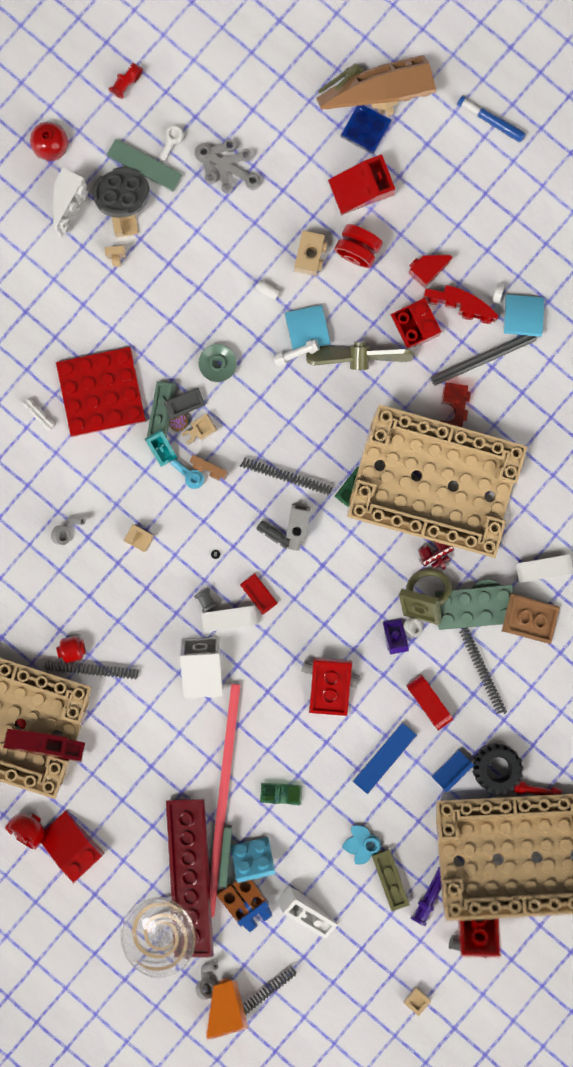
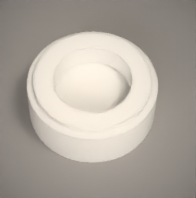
M498 284L496 286L492 300L494 303L500 304L505 285Z
M409 618L405 621L404 631L408 637L420 636L422 632L420 620Z

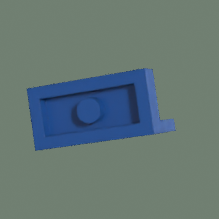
M458 749L431 777L448 792L474 764Z

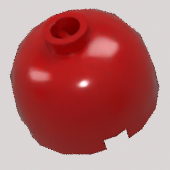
M46 121L34 127L30 135V144L38 158L51 162L60 159L66 153L69 142L67 134L61 126L54 122Z
M25 813L18 814L12 817L4 827L10 835L14 832L16 840L32 850L33 848L34 850L38 848L44 837L43 826L39 823L41 819L33 813L31 815Z

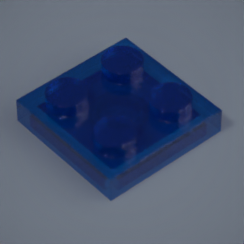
M365 105L356 106L341 134V138L374 155L392 120Z

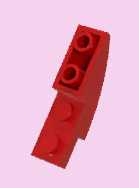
M449 285L445 286L443 292L425 288L423 298L426 299L428 304L437 305V303H441L451 309L459 307L458 315H462L463 319L473 320V318H476L485 324L495 323L498 319L497 313L490 306L464 290Z

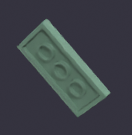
M512 584L452 589L448 600L440 605L442 620L440 625H438L439 630L503 624L510 594H513ZM444 590L435 591V598L440 597Z

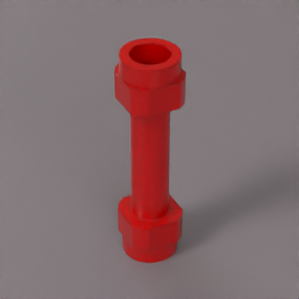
M519 781L520 784L514 786V792L524 795L525 792L542 796L562 795V789L556 787L547 789L526 785L525 781Z

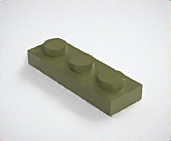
M390 849L373 854L372 858L391 912L409 906L410 904Z

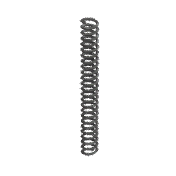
M246 457L242 464L239 465L240 467L243 466V468L247 466V470L250 469L252 471L254 469V472L258 470V473L261 472V474L265 472V476L268 475L270 477L272 475L273 478L276 476V479L282 480L283 478V481L287 479V483L290 481L291 484L294 482V485H296L298 482V486L304 487L305 485V489L308 487L309 490L312 488L314 491L316 488V492L322 493L323 491V494L327 492V496L332 490L330 485L326 487V483L322 487V482L319 484V481H317L315 484V480H313L311 484L312 480L309 479L308 481V478H306L304 481V476L301 478L299 475L297 478V474H295L293 477V473L290 475V472L286 475V470L282 474V469L279 472V468L275 471V467H273L271 471L272 466H269L268 469V465H266L264 468V463L260 468V462L257 465V461H255L253 465V460L250 462V459H248L246 462Z
M468 627L465 629L461 628L463 630L459 633L464 634L460 637L466 636L462 640H467L464 644L469 643L465 646L466 648L470 647L467 651L473 650L469 652V655L475 653L470 657L474 658L473 662L477 661L473 665L479 664L475 668H480L477 672H483L478 675H483L480 679L486 678L482 683L488 681L483 684V686L489 685L485 688V690L490 689L486 693L493 692L488 695L489 697L493 696L490 700L496 699L491 702L492 704L498 702L493 705V707L499 706L495 711L502 709L496 712V714L504 712L505 715L507 713L506 707H503L502 700H499L501 697L498 696L499 693H496L497 689H495L496 686H493V679H489L491 675H488L489 672H486L488 669L485 668L486 665H483L484 661H482L483 658H480V651H476L478 647H475L476 644H473L475 640H472L473 637H470V630H466Z
M46 660L44 667L47 671L49 669L50 671L54 670L55 672L62 671V673L64 671L66 673L68 671L69 673H72L73 671L74 674L77 672V674L84 673L86 675L88 673L89 675H91L92 673L93 676L96 674V676L104 675V677L106 675L110 677L111 675L112 678L115 675L116 678L119 676V678L123 677L124 679L126 677L127 679H129L130 677L131 680L133 679V677L136 680L139 673L138 669L137 674L135 676V668L133 669V674L132 669L130 668L128 674V668H126L124 675V668H122L120 675V667H118L116 675V666L114 667L113 673L112 666L110 668V672L109 666H107L106 673L105 666H103L101 673V665H99L98 673L97 665H95V670L93 673V664L91 665L90 671V665L88 664L86 671V664H84L82 671V663H80L79 671L78 663H76V668L74 671V662L72 663V668L70 670V662L68 664V668L66 667L67 663H65L63 669L62 661L60 669L59 661H57V666L55 669V660L53 661L52 669L51 660L49 661L48 668V660Z
M290 966V968L293 971V973L287 968V971L289 972L290 976L286 973V971H284L287 978L281 973V976L283 977L284 981L280 978V976H278V978L281 981V983L275 978V981L277 982L278 986L274 983L273 980L272 983L275 986V988L269 983V986L271 987L272 991L268 988L267 985L265 987L267 988L268 992L264 988H262L266 996L262 993L261 990H259V992L261 993L262 997L256 992L260 1001L256 998L255 995H253V997L255 998L256 1002L252 999V997H250L254 1006L250 1003L249 1000H247V1002L249 1003L250 1007L246 1004V1002H244V1005L248 1009L247 1011L244 1008L245 1015H247V1013H250V1010L253 1011V1008H256V1005L259 1006V1003L265 1001V998L268 999V996H271V993L274 994V991H277L281 988V986L287 984V981L289 982L290 979H293V976L296 977L297 972L292 968V966Z

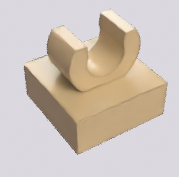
M398 101L371 105L372 108L378 109L379 116L384 115L386 111V116L389 117L393 115V106L397 105Z
M124 246L105 247V255L107 259H112L113 267H121L120 258H126V250Z

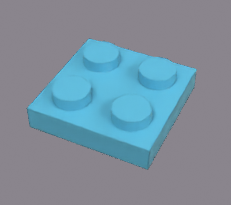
M268 837L231 845L237 883L276 874Z

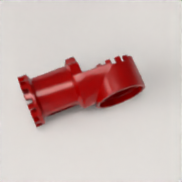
M133 62L125 75L118 73L117 80L108 90L113 95L116 94V97L123 99L124 92L133 82L136 83L143 68Z

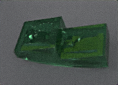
M261 783L260 802L301 805L303 785Z

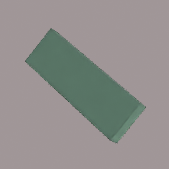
M156 382L147 437L162 430L167 438L170 418L163 401L174 397L176 384Z
M227 825L224 827L219 887H226L228 879L232 826Z

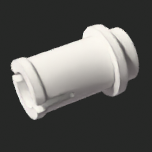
M260 280L255 290L258 291V294L262 293L275 301L280 290L265 283L266 280Z

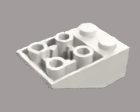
M64 167L54 183L53 228L59 237L68 232L72 217L75 218L80 209L78 206L81 201L87 198L89 193L84 178Z

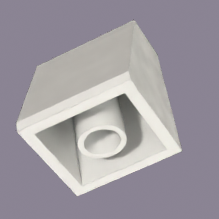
M220 637L181 639L180 662L184 698L197 699L199 697L216 698L222 696Z

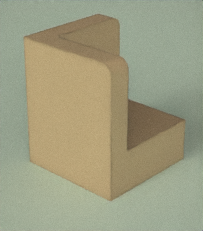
M135 214L123 218L112 217L116 238L137 235L139 233Z
M132 524L123 541L146 552L154 535Z

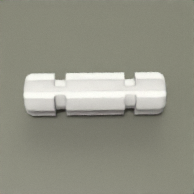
M31 398L24 401L23 406L30 410V413L42 423L45 429L50 430L55 425L50 418H47L48 416L39 406L35 405L36 403Z

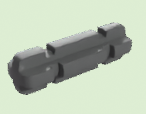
M264 521L258 524L257 531L265 533V536L272 541L279 542L283 548L287 549L289 547L290 539L284 537L281 532L272 526L269 527Z

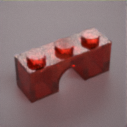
M445 382L441 404L451 406L454 409L455 416L450 421L440 420V422L463 427V421H467L468 410H465L466 402L469 403L471 391H468L467 385Z

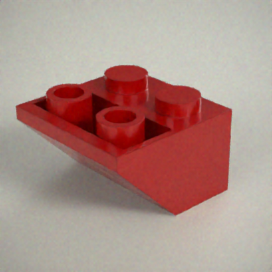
M425 298L390 314L407 349L422 345L439 337L442 332Z

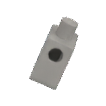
M292 505L286 538L290 539L288 549L300 550L301 541L306 539L311 508ZM294 527L301 528V531L299 533L294 532Z

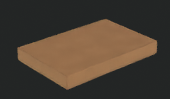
M510 594L502 632L551 644L560 607L516 594Z

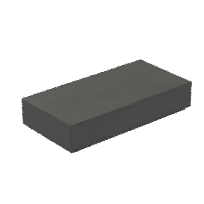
M199 387L163 401L170 420L205 406Z

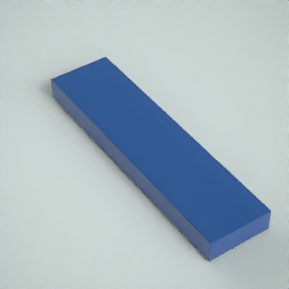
M401 723L356 776L353 783L368 794L417 735L405 724Z

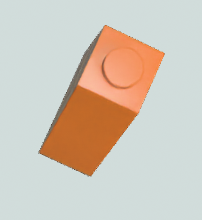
M230 978L220 980L219 985L213 987L206 1038L211 1040L248 1029L237 981H230Z

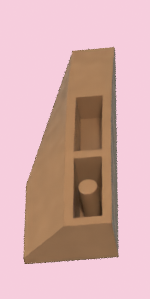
M421 55L366 70L351 77L337 91L335 90L336 86H334L316 99L321 110H328L332 108L409 101L415 97H426L436 93V87L430 64L426 57Z

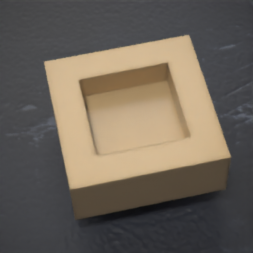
M415 987L403 1002L419 1016L430 1004L431 999Z

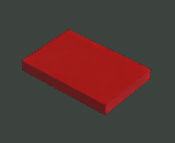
M313 658L309 713L348 715L352 660Z

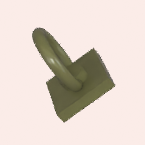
M423 569L413 574L407 582L406 590L401 589L399 593L403 616L440 625L442 620L440 605L448 600L452 591L449 577L437 569ZM434 576L443 582L444 591L440 597L435 598L423 593L414 592L415 583L423 577Z

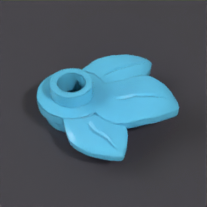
M355 825L351 827L353 837L347 839L343 843L342 848L348 853L354 854L355 864L361 865L367 863L371 855L376 854L380 850L381 842L377 836L370 835L367 828ZM373 841L375 846L369 848L367 846L368 842Z

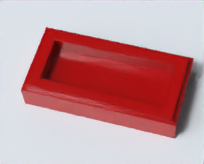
M255 573L240 584L262 615L278 604Z

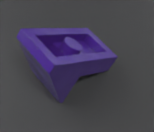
M402 619L383 622L387 649L390 655L408 652L409 646Z

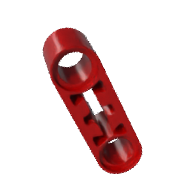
M422 674L406 685L438 731L454 720Z

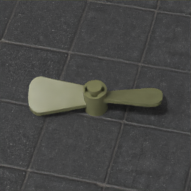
M355 341L354 345H350V349L321 346L320 350L313 354L306 353V361L310 365L350 362V369L368 370L369 360L410 362L413 360V351L411 350L369 351V345H366L364 341Z

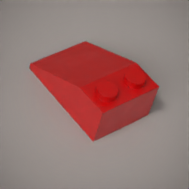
M67 811L63 812L44 830L41 844L73 884L105 853Z
M499 918L458 920L461 957H501Z

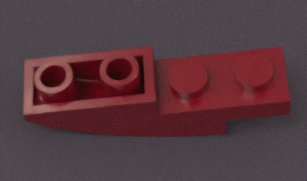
M7 728L3 748L82 762L85 742L51 734Z

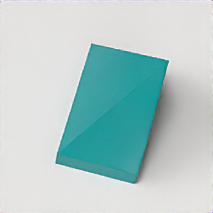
M162 430L145 438L146 443L161 467L175 458L177 459Z

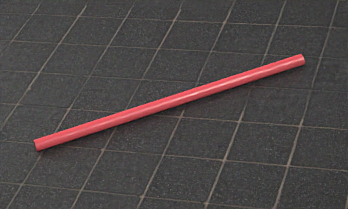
M231 684L209 874L212 917L215 916L241 686L239 684Z

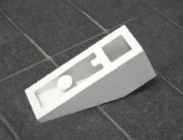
M291 886L278 899L284 915L325 939L338 926L336 921L309 898Z

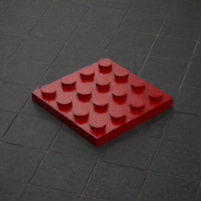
M131 347L56 362L71 437L146 422Z

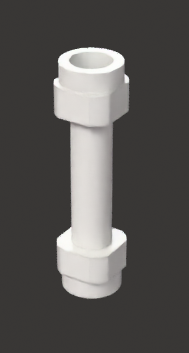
M316 339L306 342V345L285 354L283 352L277 353L274 356L275 364L283 366L290 359L308 352L313 354L320 350L319 344Z

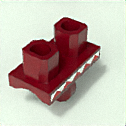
M435 541L433 542L437 550L433 552L430 551L428 545L418 548L421 565L425 567L432 563L433 569L440 566L442 570L446 569L444 563L450 561L449 556L445 555L455 550L453 546Z

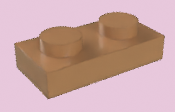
M192 455L190 463L193 464L192 468L200 472L203 470L210 472L209 476L218 481L220 478L225 480L228 474L227 471L195 455Z

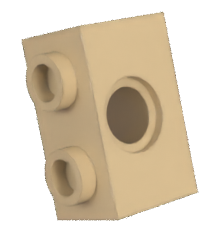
M302 230L294 272L317 276V271H321L323 260L320 259L321 253H325L327 242L324 241L325 235ZM314 250L317 255L310 258L306 255V252Z

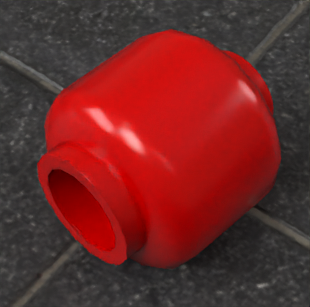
M78 636L63 638L60 640L59 646L56 647L58 658H62L65 663L81 660L83 654H86L83 639L80 640Z

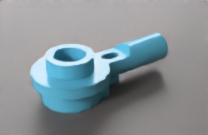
M176 458L171 462V465L185 476V482L188 487L198 489L203 485L204 477L200 471H190Z

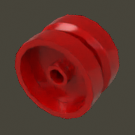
M346 224L342 232L344 239L338 240L334 251L345 260L357 266L371 268L376 259L374 253H379L383 245L382 240L362 227Z

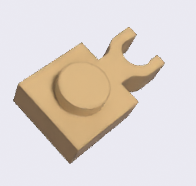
M205 414L191 423L192 430H186L181 434L182 436L191 435V439L186 442L190 445L196 440V437L204 440L218 430L210 416Z

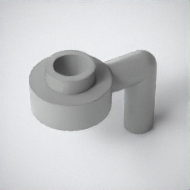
M68 517L63 526L53 528L51 532L52 541L57 545L69 543L71 539V526L73 524L84 525L86 522L85 518Z
M217 962L201 967V980L196 984L195 990L197 996L202 1000L212 998L215 983L209 979V972L218 969Z

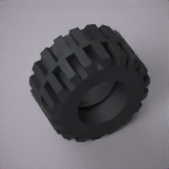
M493 743L492 745H486L484 749L478 751V755H475L474 771L472 772L477 783L486 791L493 792L494 794H505L509 790H514L513 787L515 785L518 786L520 784L519 780L520 778L522 779V770H524L521 764L522 760L510 747ZM501 757L508 763V772L503 778L494 780L488 776L487 766L492 759Z

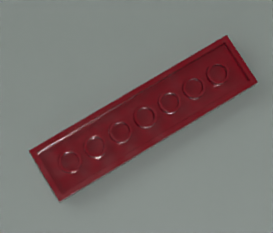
M204 799L166 800L172 904L181 909L179 910L172 906V914L179 917L188 930L189 947L185 957L211 958L214 956L205 801ZM173 918V924L177 927L180 936L175 957H180L185 949L186 936L182 925ZM173 929V933H174V937H175V941H174V946H175V944H176V932H175V930Z

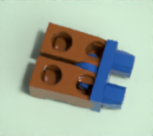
M235 878L233 883L230 882L226 887L217 891V897L239 926H244L249 932L258 926L253 919L256 915L259 914L263 921L272 917L269 901L253 879L237 883Z

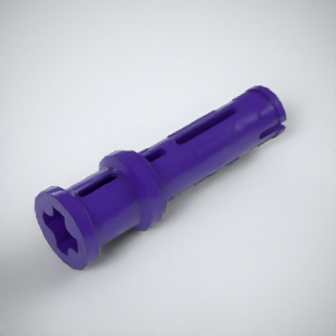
M438 867L423 900L420 899L418 901L419 906L415 914L410 917V919L423 926L427 925V918L430 912L434 911L433 904L441 890L440 867Z

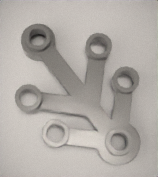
M232 139L226 140L224 144L212 147L206 143L199 144L195 148V157L198 161L203 162L206 173L205 181L208 184L216 182V174L212 172L211 161L218 166L223 193L229 194L233 190L227 171L244 180L246 187L250 190H256L260 187V177L257 174H248L232 165V163L240 161H250L252 153L249 149H243L241 153L220 158L215 154L224 151L233 152L235 150V142ZM232 143L233 147L227 148L226 145ZM202 150H207L206 155H202L200 152ZM245 152L250 154L248 158L243 157ZM209 175L214 176V179L212 181H209L207 179ZM255 178L256 182L250 183L249 180ZM225 185H230L229 190H225L223 187Z

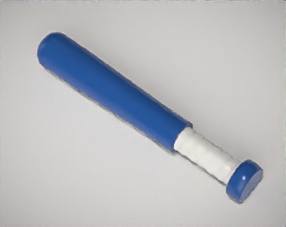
M464 95L457 102V106L467 108L475 113L477 117L517 142H522L524 139V131L484 108L477 107L466 100Z

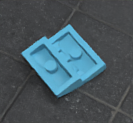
M506 294L504 334L542 337L544 298Z
M322 305L285 312L293 350L306 345L307 341L314 339L317 340L319 347L330 345Z

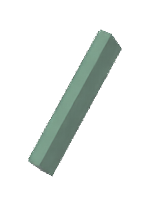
M117 139L114 140L107 153L108 158L125 167L140 171L144 177L174 192L182 177L181 173Z

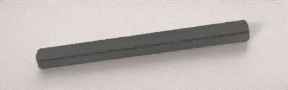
M520 336L431 376V381L434 386H437L531 344L537 338L536 336Z

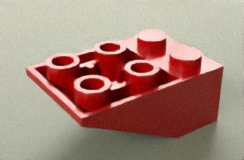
M382 154L367 159L328 179L341 215L394 196L396 190Z

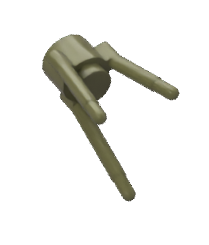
M353 64L350 68L347 67L344 72L319 89L318 93H322L345 76L335 87L337 91L351 77L364 72L363 69L357 64Z

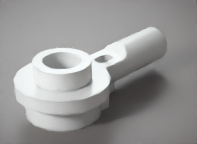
M171 125L166 129L165 137L167 142L158 157L164 162L173 145L180 143L184 138V131L178 125Z

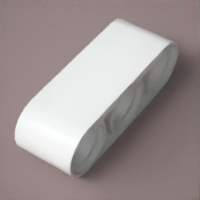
M570 554L516 564L519 583L573 573Z
M256 605L200 613L203 632L258 625Z

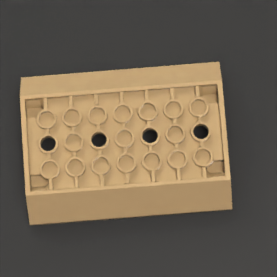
M379 404L368 432L350 496L347 517L496 558L506 523L503 520L513 484L518 482L528 446ZM377 460H382L385 464L382 471H377L374 467ZM415 470L421 472V479L419 481H413L411 478V474ZM454 480L457 482L458 488L456 491L451 492L448 489V484ZM487 491L494 493V499L490 502H487L484 497Z
M0 658V782L56 799L70 760L5 749L3 745L7 728L21 730L16 726V721L21 718L26 721V727L23 729L25 731L53 735L55 730H59L62 732L63 737L77 741L89 704L92 687Z
M573 794L436 801L441 891L446 921L573 914V859L570 856L573 850ZM538 852L541 854L542 860L540 863H535L532 860V853ZM493 855H501L503 863L496 865L492 860ZM456 856H461L464 859L462 867H457L454 864Z

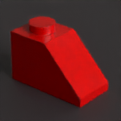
M423 255L420 259H414L409 265V274L425 289L444 270L453 257L451 255Z

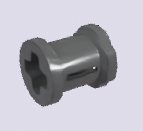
M209 588L194 596L200 602L203 613L218 605L211 597Z

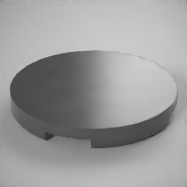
M129 167L114 168L113 171L100 176L93 187V198L97 208L105 215L115 218L128 217L138 213L145 207L150 197V187L146 178L140 171Z

